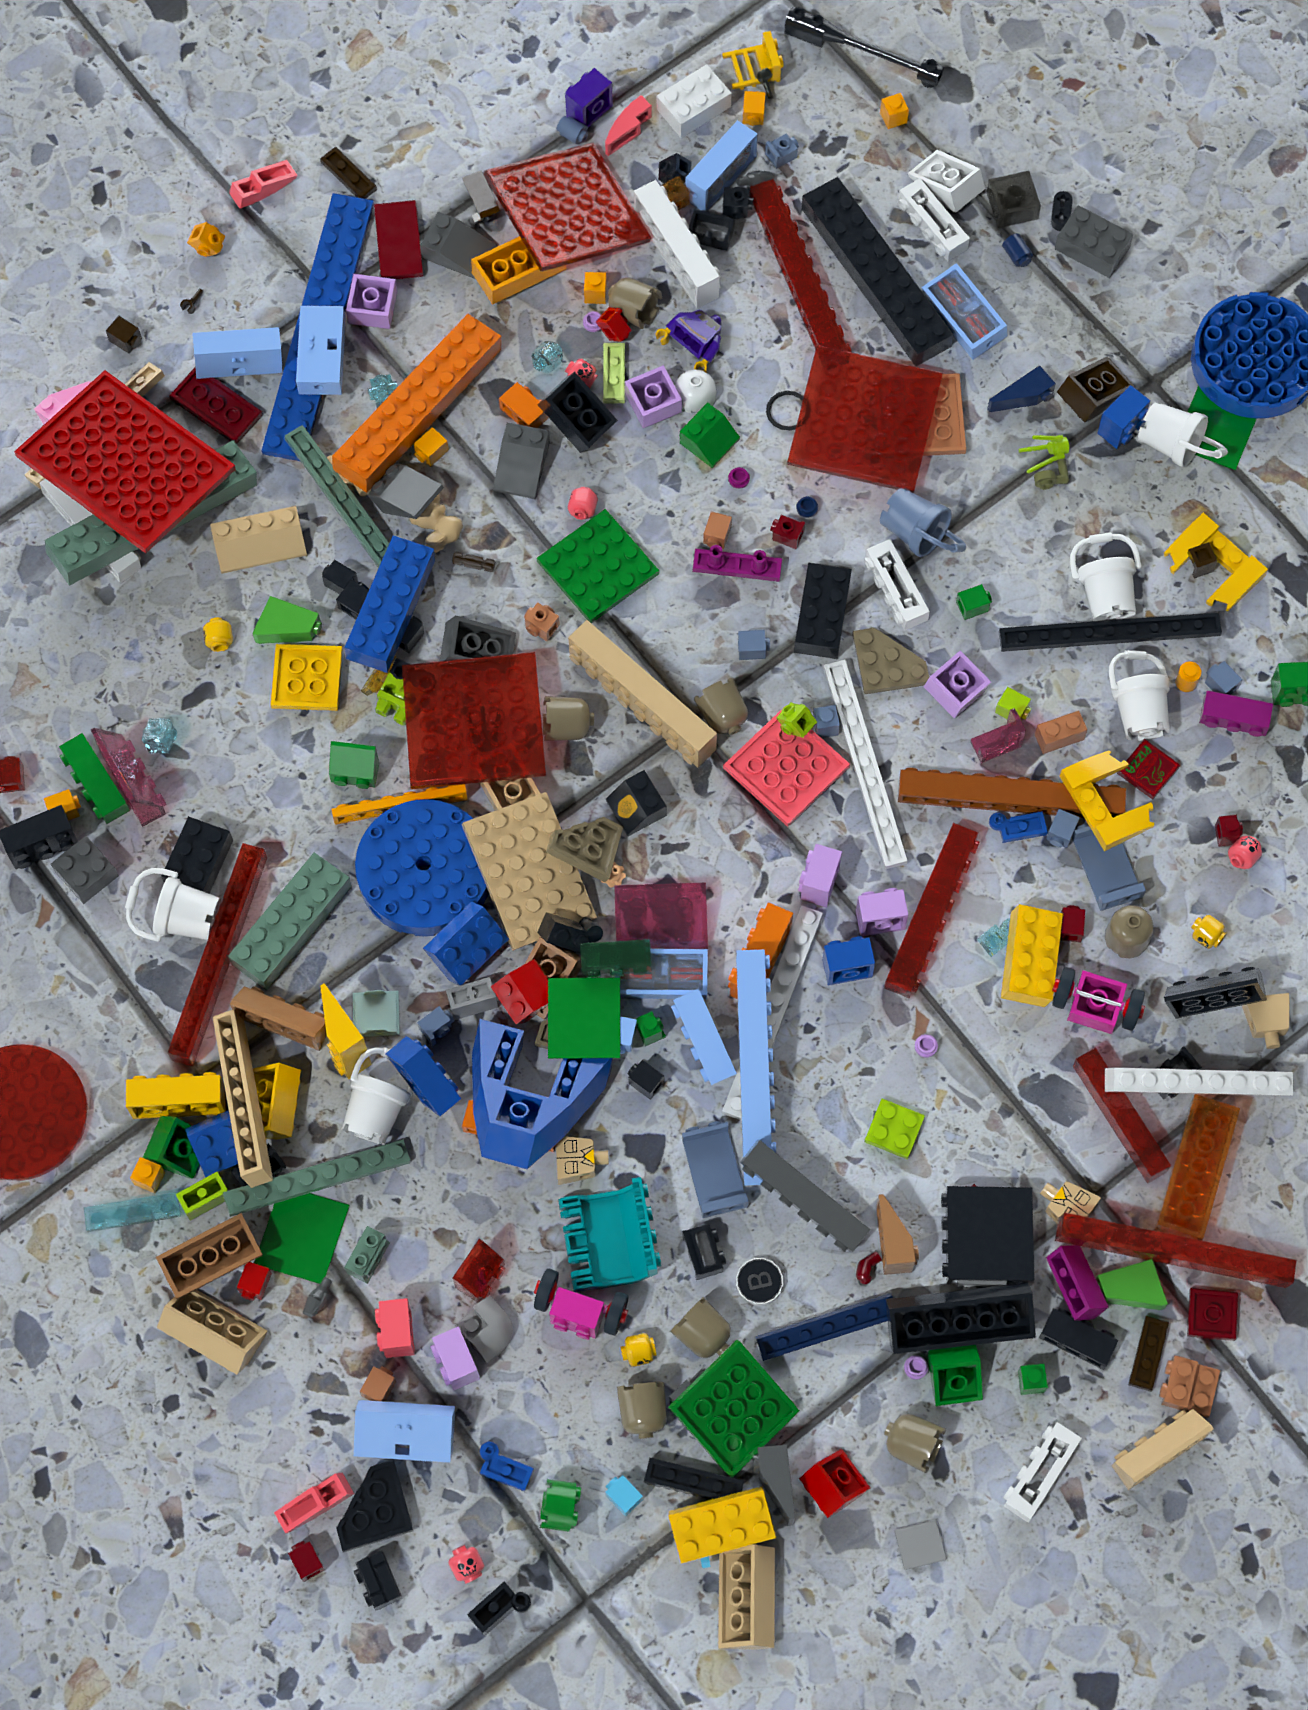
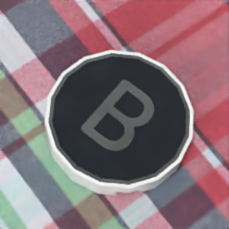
M753 1258L746 1261L739 1268L736 1276V1288L739 1295L755 1306L772 1303L780 1295L783 1287V1275L779 1267L774 1262L765 1258Z

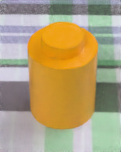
M1191 661L1185 662L1180 666L1175 679V684L1180 691L1191 692L1197 687L1201 676L1200 666Z

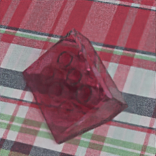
M98 728L91 729L102 757L141 826L143 827L166 815L163 807L167 804L161 793L156 795L153 790L156 788L152 777L150 775L145 776L143 770L146 767L141 758L136 759L133 755V752L136 750L130 739L126 741L123 735Z
M706 882L614 885L616 948L708 949Z

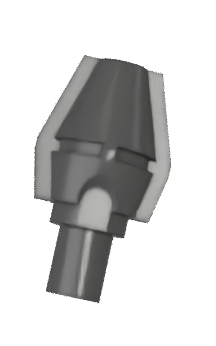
M751 171L745 177H738L736 183L738 186L747 185L753 188H762L774 183L773 174L768 171Z
M324 1277L321 1284L309 1294L303 1310L304 1315L314 1317L324 1307L332 1280Z

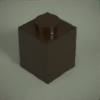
M119 315L105 330L108 340L128 354L141 343L142 337L139 328Z

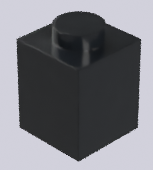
M335 559L322 572L324 586L339 595L351 579L358 582L356 572Z
M641 1060L638 1065L635 1063L627 1073L629 1075L628 1084L650 1100L664 1083V1075L644 1060Z

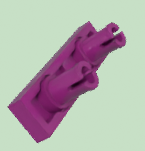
M713 545L710 550L695 548L693 572L779 582L782 558L766 557V553L762 550L755 551L754 555L722 552L721 546Z

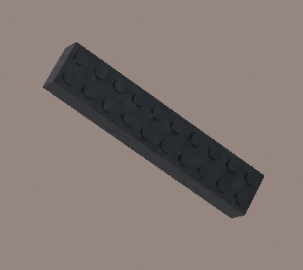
M837 176L802 195V211L915 367L951 348L953 333Z

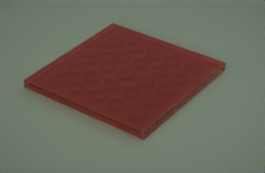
M594 142L484 171V177L541 272L650 242L652 238Z
M817 345L787 465L896 490L900 488L905 490L906 488L914 493L943 373Z
M535 652L402 665L411 790L546 776Z

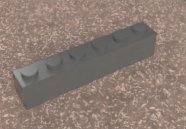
M757 1140L740 1161L744 1166L742 1170L752 1178L756 1175L761 1179L760 1185L770 1193L773 1190L780 1195L779 1200L789 1208L793 1205L799 1210L797 1213L799 1217L807 1223L810 1220L817 1225L815 1229L824 1237L830 1235L836 1240L834 1245L843 1252H846V1250L853 1252L871 1230L762 1141Z

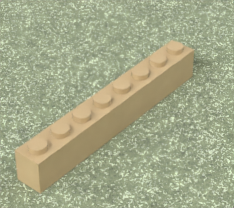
M233 1009L213 1016L240 1177L253 1188L273 1181L245 1023Z

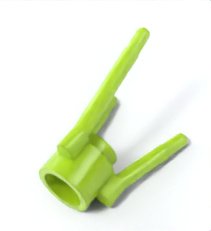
M1033 435V439L1050 440V442L1045 445L1020 448L1018 452L1022 453L1048 449L1049 454L1054 455L1028 469L1027 473L1029 474L1056 460L1064 459L1065 454L1069 453V442L1063 435Z

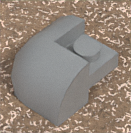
M492 1296L478 1302L473 1306L472 1311L455 1324V1327L459 1326L462 1335L486 1364L507 1347L513 1333L511 1319Z

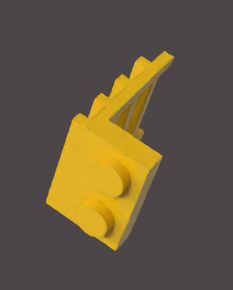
M771 31L763 32L762 45L722 53L723 59L731 58L738 81L731 84L732 90L737 88L743 90L744 87L751 85L753 88L756 87V84H761L757 78L755 79L748 53L752 52L755 53L760 71L765 68L771 71L772 77L767 81L776 80V82H780L781 68H784L782 56H778V42L776 38L773 39ZM743 55L750 80L743 81L736 56Z

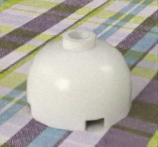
M697 369L688 370L676 380L675 388L682 399L683 411L691 413V411L698 412L707 402L711 405L715 403L717 394L715 382L706 372Z

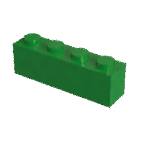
M83 733L59 746L62 752L59 755L65 767L70 765L73 772L70 774L76 784H82L84 789L81 792L87 802L92 800L95 805L92 810L98 820L103 818L105 823L109 824L130 811L123 796Z

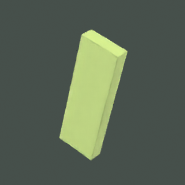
M603 343V403H625V343Z

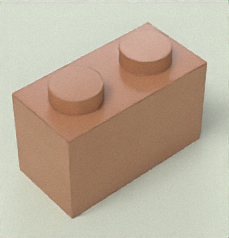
M1076 711L1038 724L1035 737L1042 753L1045 754L1083 741L1087 733V727L1080 712Z

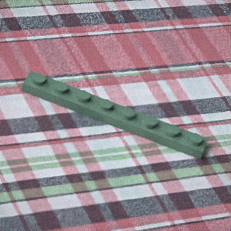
M301 425L284 435L285 441L379 568L389 545L387 539L339 474L333 470L332 464L304 426Z
M402 1139L274 1177L273 1181L253 1188L246 1185L223 1192V1197L231 1217L410 1164L411 1160Z

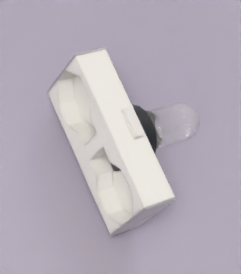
M500 199V200L497 201V203H498L499 208H500V211H501V209L503 208L504 204L502 203V201H501V199ZM477 212L469 218L472 226L482 220L486 223L495 217V213L480 218ZM496 220L489 223L490 228L495 234L500 232L501 229Z

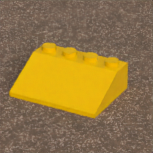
M323 983L320 987L326 1034L329 1040L327 1047L330 1050L331 1059L338 1073L341 1076L345 1074L348 1080H350L356 1062L360 1055L367 1051L363 1036L325 983ZM369 1056L362 1063L359 1073L372 1065Z

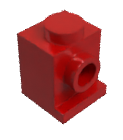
M609 307L596 320V324L609 341L621 342L630 335L631 328L628 326L626 318L620 314L622 312L620 308Z

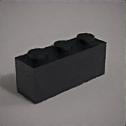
M1058 1308V1310L1052 1309L1039 1336L1040 1339L1102 1370L1106 1368L1119 1341L1114 1338L1115 1335L1103 1329L1099 1331L1093 1328V1324L1087 1320H1074L1071 1317V1313L1062 1308Z

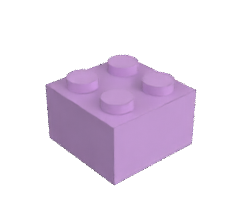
M353 274L346 308L348 324L390 329L397 297L396 279Z
M664 365L624 381L625 395L642 428L682 412V399Z
M959 651L929 677L924 688L953 718H956L986 691L991 681Z
M819 844L815 845L814 851L809 850L805 871H802L799 880L798 891L801 892V900L827 908L840 868L842 851Z
M889 888L881 893L869 891L858 896L856 915L860 936L906 929L908 910L903 889Z
M459 1326L432 1338L434 1345L430 1346L436 1363H442L443 1365L439 1369L446 1386L451 1384L454 1391L480 1379Z

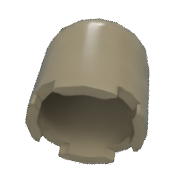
M630 277L622 278L615 285H612L608 291L609 307L620 308L622 310L620 314L629 323L641 329H644L645 324L650 325L660 309L656 305L658 299H662L661 291Z
M729 678L726 684L718 681L703 689L704 695L700 698L695 696L694 701L710 728L718 734L729 733L734 735L742 730L741 726L748 718V709L734 679Z
M544 697L543 705H546V714H543L544 741L580 740L588 734L589 727L594 726V712H590L589 705L585 700L572 697Z
M1129 905L1120 908L1114 913L1105 930L1107 947L1111 948L1121 958L1130 959L1140 956L1150 944L1153 934L1151 916L1139 906Z
M702 1297L670 1332L698 1357L710 1358L715 1353L720 1356L729 1347L726 1342L730 1338L731 1328L717 1310Z
M664 1382L633 1384L632 1387H617L623 1428L630 1434H638L639 1439L653 1438V1433L660 1431L666 1424Z
M903 1414L894 1423L889 1422L884 1435L888 1436L886 1441L887 1450L893 1457L927 1473L929 1467L926 1465L929 1461H935L943 1443L939 1439L940 1434L944 1435L946 1429L915 1415Z

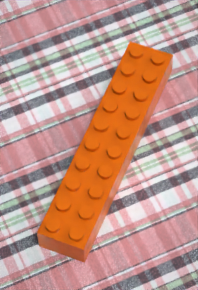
M467 314L332 455L333 470L367 493L383 477L386 470L398 461L501 351V335L470 314Z

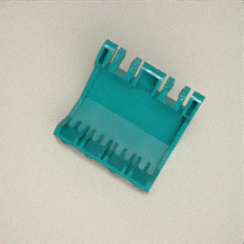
M641 1177L632 1178V1185L620 1190L593 1195H573L558 1199L559 1209L562 1211L560 1213L561 1218L581 1217V1223L568 1224L563 1227V1232L567 1233L564 1235L567 1256H571L568 1257L569 1264L588 1262L589 1264L588 1269L575 1270L570 1273L571 1278L574 1279L572 1280L573 1292L634 1284L658 1274L657 1267L661 1266L659 1252H654L653 1244L657 1243L655 1229L650 1230L649 1221L653 1220L651 1206L646 1207L645 1198H649L647 1183L642 1184Z

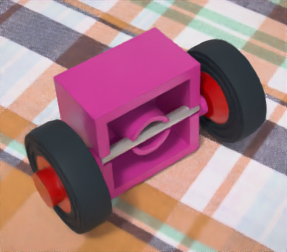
M1064 967L1060 979L1056 978L1052 992H1055L1052 1006L1064 1009L1067 1000L1071 998L1073 993L1074 999L1067 1021L1112 1034L1119 1011L1123 1009L1122 1028L1130 1031L1134 1030L1137 1020L1142 1019L1145 1006L1142 1005L1145 996L1144 991L1133 989L1130 998L1126 1000L1124 1005L1123 997L1127 984L1083 970L1078 985L1074 989L1076 970Z
M549 1268L545 1270L541 1281L538 1280L535 1286L534 1308L546 1312L551 1301L554 1299L549 1313L550 1322L554 1325L553 1328L562 1332H567V1330L577 1332L576 1336L582 1339L589 1340L590 1337L596 1339L605 1314L604 1332L610 1335L617 1334L621 1323H625L629 1312L626 1309L629 1299L627 1294L616 1292L607 1308V1305L604 1306L602 1301L558 1287L559 1272Z

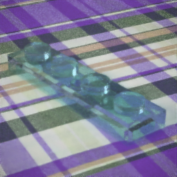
M177 1192L84 1207L86 1231L93 1232L181 1217L180 1203L176 1196Z

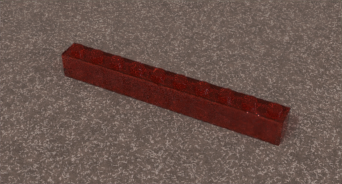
M774 179L750 186V197H753V207L824 371L849 364V356L852 354L848 342L845 343L843 329L835 321L836 314L834 308L828 305L829 299L826 290L821 289L820 276L812 268V258L805 252L804 239L798 236L796 221L791 220V211L788 203H784L782 199L783 192L781 187L776 185Z
M242 843L167 1052L171 1061L194 1066L230 965L228 955L237 945L267 861V855L263 848Z
M1065 1212L1058 1218L1055 1241L1145 1260L1152 1259L1155 1262L1287 1288L1294 1283L1297 1261L1294 1259Z

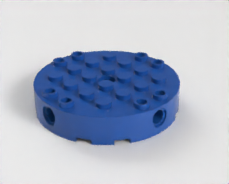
M1250 292L1249 295L1241 296L1234 295L1216 304L1202 319L1191 351V366L1200 389L1220 408L1247 418L1276 417L1298 407L1308 397V314L1297 304L1284 297L1279 299L1268 296V293Z
M413 800L388 809L371 823L361 838L357 849L355 861L356 877L366 906L384 925L400 933L404 932L421 937L434 936V934H438L471 901L483 906L489 892L462 827L463 822L473 819L468 813L443 801ZM423 866L430 867L427 870H420V867Z

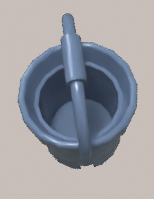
M900 488L887 501V504L890 505L888 512L882 510L880 524L909 545L910 551L918 557L927 556L936 546L950 550L952 553L964 552L966 550L965 542L948 530L952 511L942 504H933L906 488L905 490ZM946 535L958 544L949 545L941 542V540Z

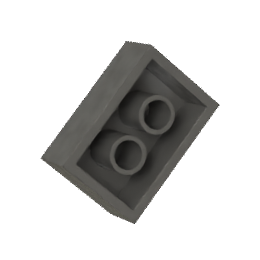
M1078 205L1058 234L1055 250L1110 279L1129 250L1133 233Z

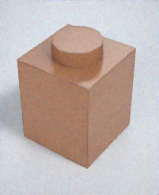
M711 511L703 534V543L709 547L719 545L724 549L731 530L732 517Z
M373 1366L359 1391L361 1396L370 1401L386 1402L396 1384L395 1377H393L394 1373L383 1366L380 1369Z

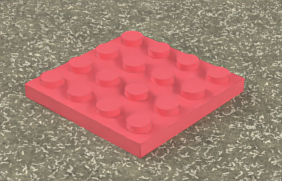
M781 709L723 765V769L788 827L850 767V763L812 729L803 738L784 733L780 728V722L777 720V716L782 712Z

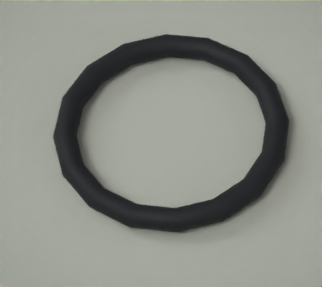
M786 390L778 392L770 398L766 406V414L773 426L781 430L791 431L800 428L806 423L810 416V407L803 395L795 391ZM784 395H792L799 398L806 408L803 420L793 426H783L777 423L770 413L774 400Z

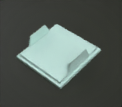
M372 990L353 993V1024L363 1037L400 1035L399 991Z

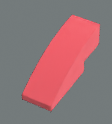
M642 95L632 101L615 120L605 141V154L607 156L641 134L640 125L652 117V106Z
M284 160L253 170L250 177L232 182L229 194L241 209L285 187L297 178V173L290 163Z
M335 1473L319 1485L312 1486L275 1511L274 1514L286 1534L332 1509L354 1495V1492L344 1474Z

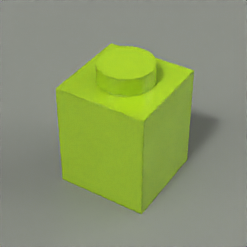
M1007 687L997 703L995 713L1019 725L1022 719L1026 720L1032 710L1029 707L1031 699Z

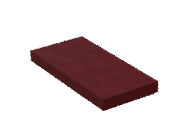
M416 200L374 204L381 277L390 279L423 277Z
M195 367L169 395L170 400L230 442L233 440L236 444L263 415L260 409L217 379H196Z

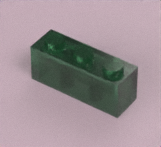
M650 939L580 944L582 975H587V978H599L601 974L610 973L612 977L623 976L624 972H633V975H645L647 971H652Z

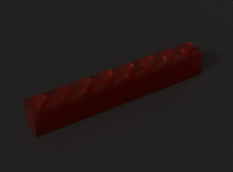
M956 823L952 824L887 976L884 989L909 999L912 992L917 993L921 984V980L918 977L921 972L925 973L930 962L927 956L929 952L934 953L938 943L935 937L938 932H943L947 922L943 918L946 912L951 913L955 900H952L954 892L959 894L963 884V880H960L963 873H968L972 863L968 859L971 853L976 854L980 841H977L978 832Z

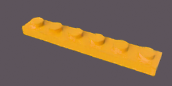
M453 783L446 788L438 789L432 787L419 793L410 791L397 797L384 796L381 800H362L354 805L340 804L336 808H332L334 823L337 825L379 817L388 809L408 801L427 799L450 804L466 801L468 798L465 784Z

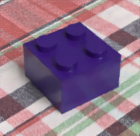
M596 68L584 73L575 85L569 86L565 92L566 117H572L588 128L613 106L612 82Z

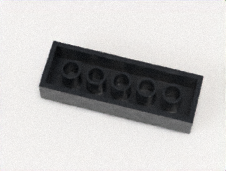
M1028 1283L886 1299L889 1342L893 1354L1036 1338L1033 1293Z

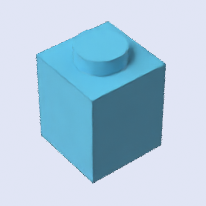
M623 1475L619 1479L614 1477L606 1485L608 1489L605 1492L606 1497L625 1517L643 1501L641 1493Z

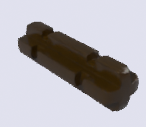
M454 552L452 557V563L461 566L464 564V567L478 570L483 568L487 572H493L495 568V561L493 559L486 558V560H483V557L470 554L463 555L461 552Z

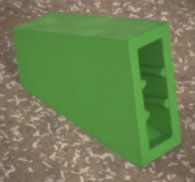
M270 596L252 634L255 643L258 644L312 641L315 634L318 635L320 633L322 622L319 613Z
M1152 1259L1102 1273L1096 1277V1281L1107 1303L1153 1310H1163L1168 1305Z

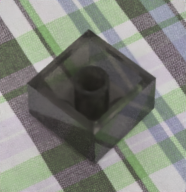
M1030 171L988 180L986 193L998 228L1039 218L1041 204Z

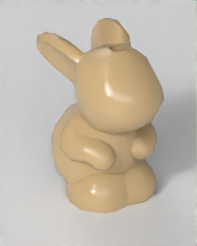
M439 494L418 519L410 518L411 524L424 529L434 530L425 539V544L427 547L434 548L435 553L442 550L446 544L458 540L463 528L461 519L456 516H445L446 507L440 505Z

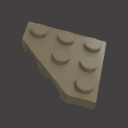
M876 628L853 631L852 636L864 695L919 687L926 684L929 674L925 660Z
M602 817L590 823L584 822L573 825L565 830H555L550 836L546 853L606 882L610 878L623 826Z

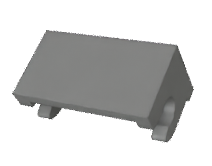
M490 977L446 990L454 1020L498 1008L496 995L491 988L492 982Z

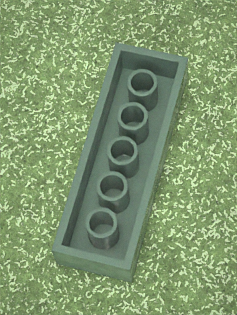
M313 852L228 955L231 965L262 988L268 990L351 889L350 877Z

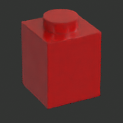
M252 1262L245 1264L237 1286L238 1291L242 1293L241 1297L254 1301L255 1298L262 1300L272 1274L270 1269Z

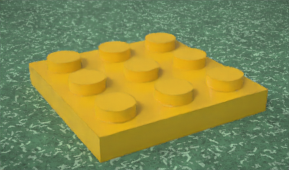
M276 644L271 708L338 711L342 646Z

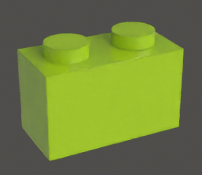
M217 1171L180 1191L176 1196L191 1221L224 1203L223 1192L228 1190Z

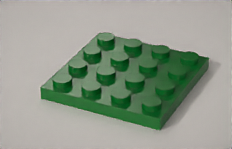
M606 509L537 557L539 565L590 623H593L659 575V569Z
M736 1340L668 1406L726 1475L731 1478L753 1458L754 1454H757L758 1447H764L800 1411L739 1340Z

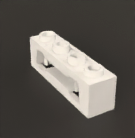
M920 178L899 190V207L909 214L915 226H919L923 231L925 239L932 242L939 256H943L948 262L968 250L970 238Z
M891 539L866 550V558H864L865 565L869 571L872 570L874 573L875 584L879 589L882 588L884 600L888 607H892L896 623L898 625L901 624L905 631L928 621L930 611ZM891 565L894 569L893 575L906 597V600H903L904 605L901 603V595L888 573L891 570Z
M1058 1422L1054 1427L1048 1426L1042 1436L1045 1442L1041 1448L1036 1445L1029 1456L1033 1461L1028 1468L1022 1467L1016 1477L1020 1480L1015 1488L1010 1486L1003 1497L1007 1500L1004 1507L1026 1522L1031 1520L1082 1439ZM1050 1443H1055L1050 1453L1057 1457L1063 1447L1067 1448L1062 1458H1057L1036 1493L1027 1488L1023 1496H1020L1019 1492L1023 1486L1027 1487L1048 1454L1049 1450L1047 1448ZM1034 1493H1035V1494H1037L1038 1496H1037V1498L1035 1499V1501L1033 1502V1504L1031 1505V1504H1029V1501L1031 1500V1498L1033 1497V1495H1034Z

